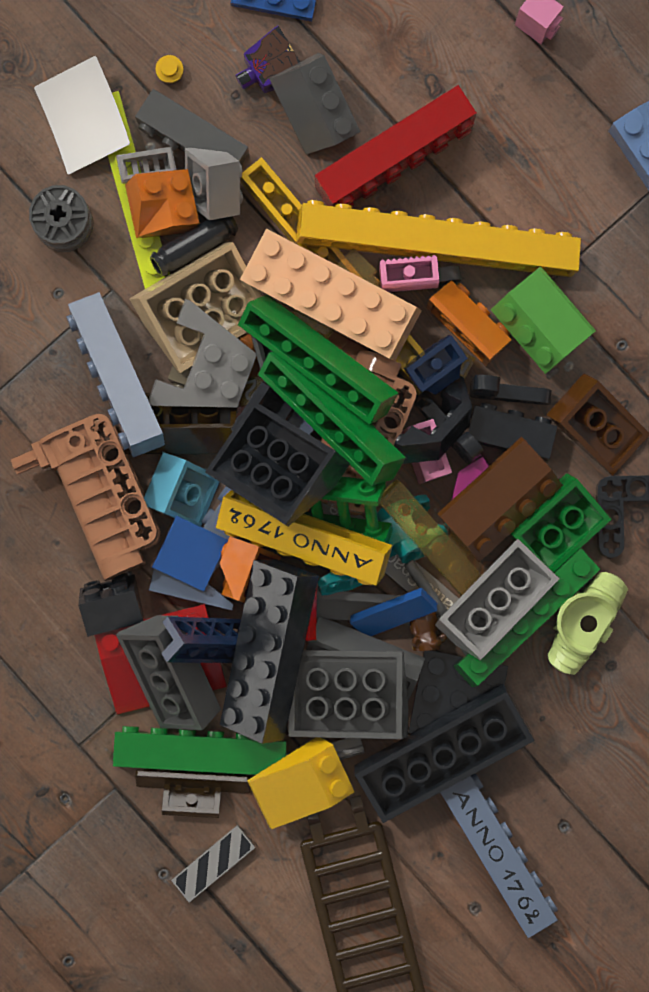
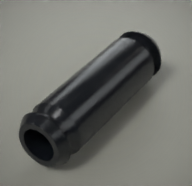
M233 216L214 220L207 219L160 247L157 253L152 252L150 256L152 266L160 276H168V272L179 270L229 240L231 235L235 236L238 232L237 223Z

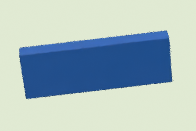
M419 588L351 615L350 624L359 632L373 636L436 612L437 602L423 588Z

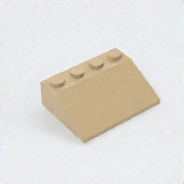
M233 242L222 243L130 298L142 323L178 373L193 365L203 338L202 332L176 323L185 299L193 302L238 338L246 333L244 329L238 326V323L248 302L262 297L257 288L240 280L246 265Z

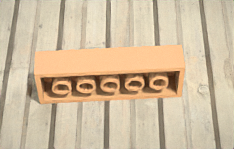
M268 229L265 230L240 278L241 281L393 361H396L422 311L418 307Z

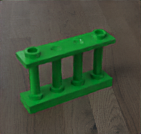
M342 476L335 488L322 498L336 501L339 516L323 514L321 500L311 507V512L304 513L385 543H389L393 532L392 523L378 521L376 506L379 505L386 488V482L371 486L365 479ZM348 503L363 504L366 519L351 518Z

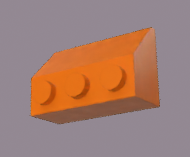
M451 280L429 299L427 309L486 367L511 342L512 339L509 337L511 333L502 323L498 322L495 324L488 317L491 313L480 302L475 304L469 298L471 294L460 282L456 285Z

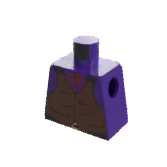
M279 26L274 27L243 54L248 68L236 74L235 77L243 90L257 82L262 92L268 93L274 90L269 80L270 77L300 62Z

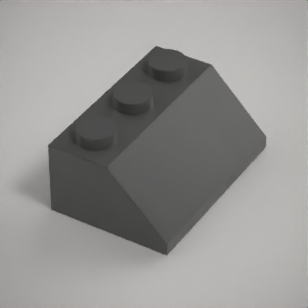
M317 53L269 78L305 154L334 146L360 133V129L325 55Z

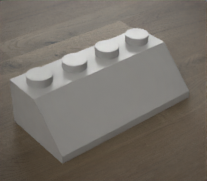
M517 539L443 614L435 625L456 646L481 660L544 596L559 578Z

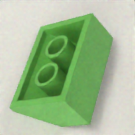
M539 267L491 309L545 374L596 332L542 267Z

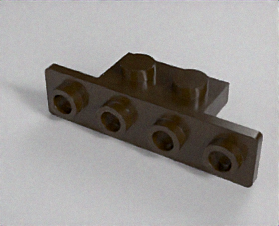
M148 768L143 769V771L137 770L135 774L137 787L164 788L162 815L219 818L221 792L250 793V786L247 782L250 777H245L242 774L231 773L228 776L216 775L213 772L191 774L182 770L159 772L157 769Z

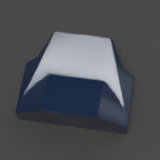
M448 335L412 359L403 369L420 392L426 390L436 395L460 377L461 364L468 358L453 336Z

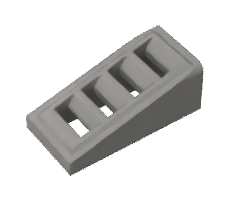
M172 147L116 155L121 184H126L135 174H140L137 161H142L144 173L176 170ZM153 160L155 171L150 172L148 161ZM158 160L164 161V170H160ZM126 162H131L132 175H128Z

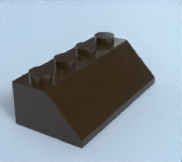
M145 393L147 399H149L151 393ZM150 405L162 430L165 445L144 454H162L163 452L168 454L194 455L218 454L233 432L231 428L237 418V407ZM129 448L124 450L125 455L131 454Z

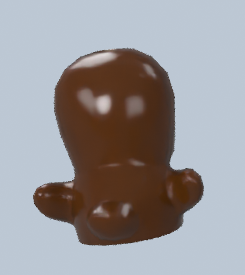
M436 612L409 622L411 633L415 636L412 639L413 651L441 649V644L447 640V636L444 633L437 634V626L435 624L438 621V616Z

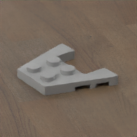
M185 299L176 323L202 332L203 338L185 387L180 388L156 379L148 399L149 404L152 406L238 407L255 361L256 353L193 302Z

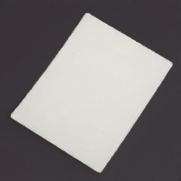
M96 56L34 87L54 134L67 174H71L130 144L118 107Z

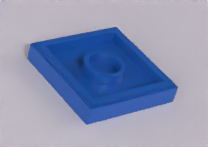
M176 515L152 568L204 592L220 559L222 548L228 540Z

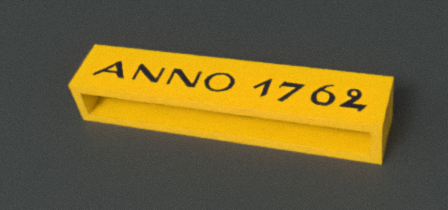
M230 490L223 497L216 528L223 530L228 536L242 537L250 540L253 545L276 549L281 555L301 558L306 564L326 567L336 575L351 576L364 585H377L384 577L393 546L306 514L300 516L288 527L233 490Z

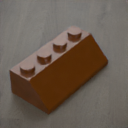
M520 437L438 512L437 515L459 544L480 562L563 485L547 463L525 439Z

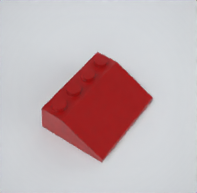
M206 604L163 614L164 616L210 618ZM131 626L94 635L116 714L150 706L116 636L118 632ZM200 663L212 690L227 687L221 663Z

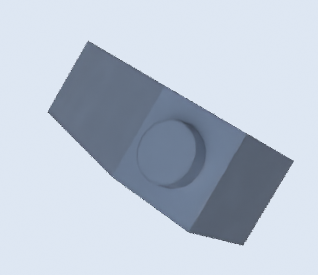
M157 569L153 571L149 591L232 611L234 609V604L209 583L203 592Z

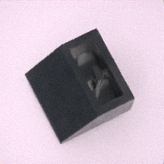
M124 573L102 583L99 580L91 581L84 584L83 588H80L78 606L87 637L143 622V610L135 574L128 576L127 573Z

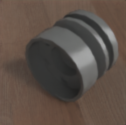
M52 185L41 190L34 197L29 208V221L38 238L48 248L57 252H71L81 248L89 240L93 231V216L84 198L75 189L65 185ZM60 211H63L66 217H61L59 222H57L54 215H59Z

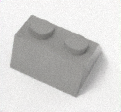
M185 148V169L189 171L197 211L208 220L240 215V204L243 201L240 190V178L242 177L240 161L228 152Z

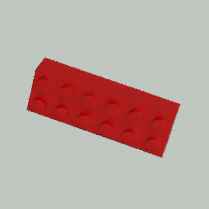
M457 85L315 174V188L327 206L335 207L336 204H348L353 208L354 201L361 197L364 199L371 197L378 191L377 187L384 182L387 184L395 182L402 176L400 172L408 167L411 170L417 168L425 162L424 157L433 152L437 155L449 146V141L456 137L458 140H461L472 132L471 128L474 125L477 112L460 86Z

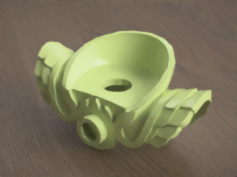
M601 572L581 592L577 591L560 607L557 621L553 627L557 632L548 653L550 663L557 670L566 674H576L588 661L600 641L605 643L613 631L610 625L622 606L628 591L621 578L612 573ZM587 615L593 616L597 621V626L592 632H585L580 626L581 619Z

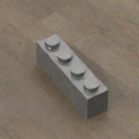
M152 89L135 116L139 124L138 128L151 137L156 134L163 139L162 143L166 147H172L173 151H176L177 148L185 152V148H198L228 152L240 161L241 165L249 154L248 146L155 89Z

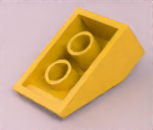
M321 737L314 738L247 780L271 829L328 809L354 793V789L333 744Z

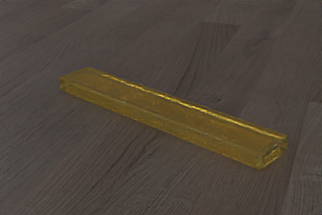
M396 479L384 491L379 504L458 594L462 596L482 575L399 480Z

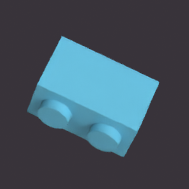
M163 452L144 499L147 506L157 512L174 519L177 515L201 527V521L209 509L219 481L205 473V469L187 460Z

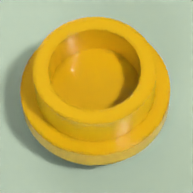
M166 55L160 58L155 68L158 78L162 82L169 84L177 82L182 77L184 70L180 59L173 55Z

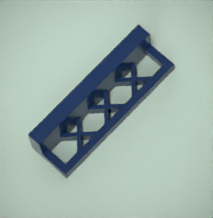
M167 616L163 624L173 638V641L161 654L166 662L232 663L238 633L233 629H237L239 632L241 619ZM180 629L187 633V635L182 634Z

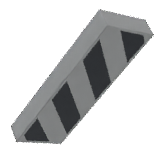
M237 825L171 881L187 901L191 902L256 846Z

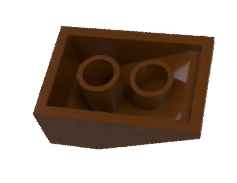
M584 373L546 414L571 440L612 476L649 436V432L598 380Z

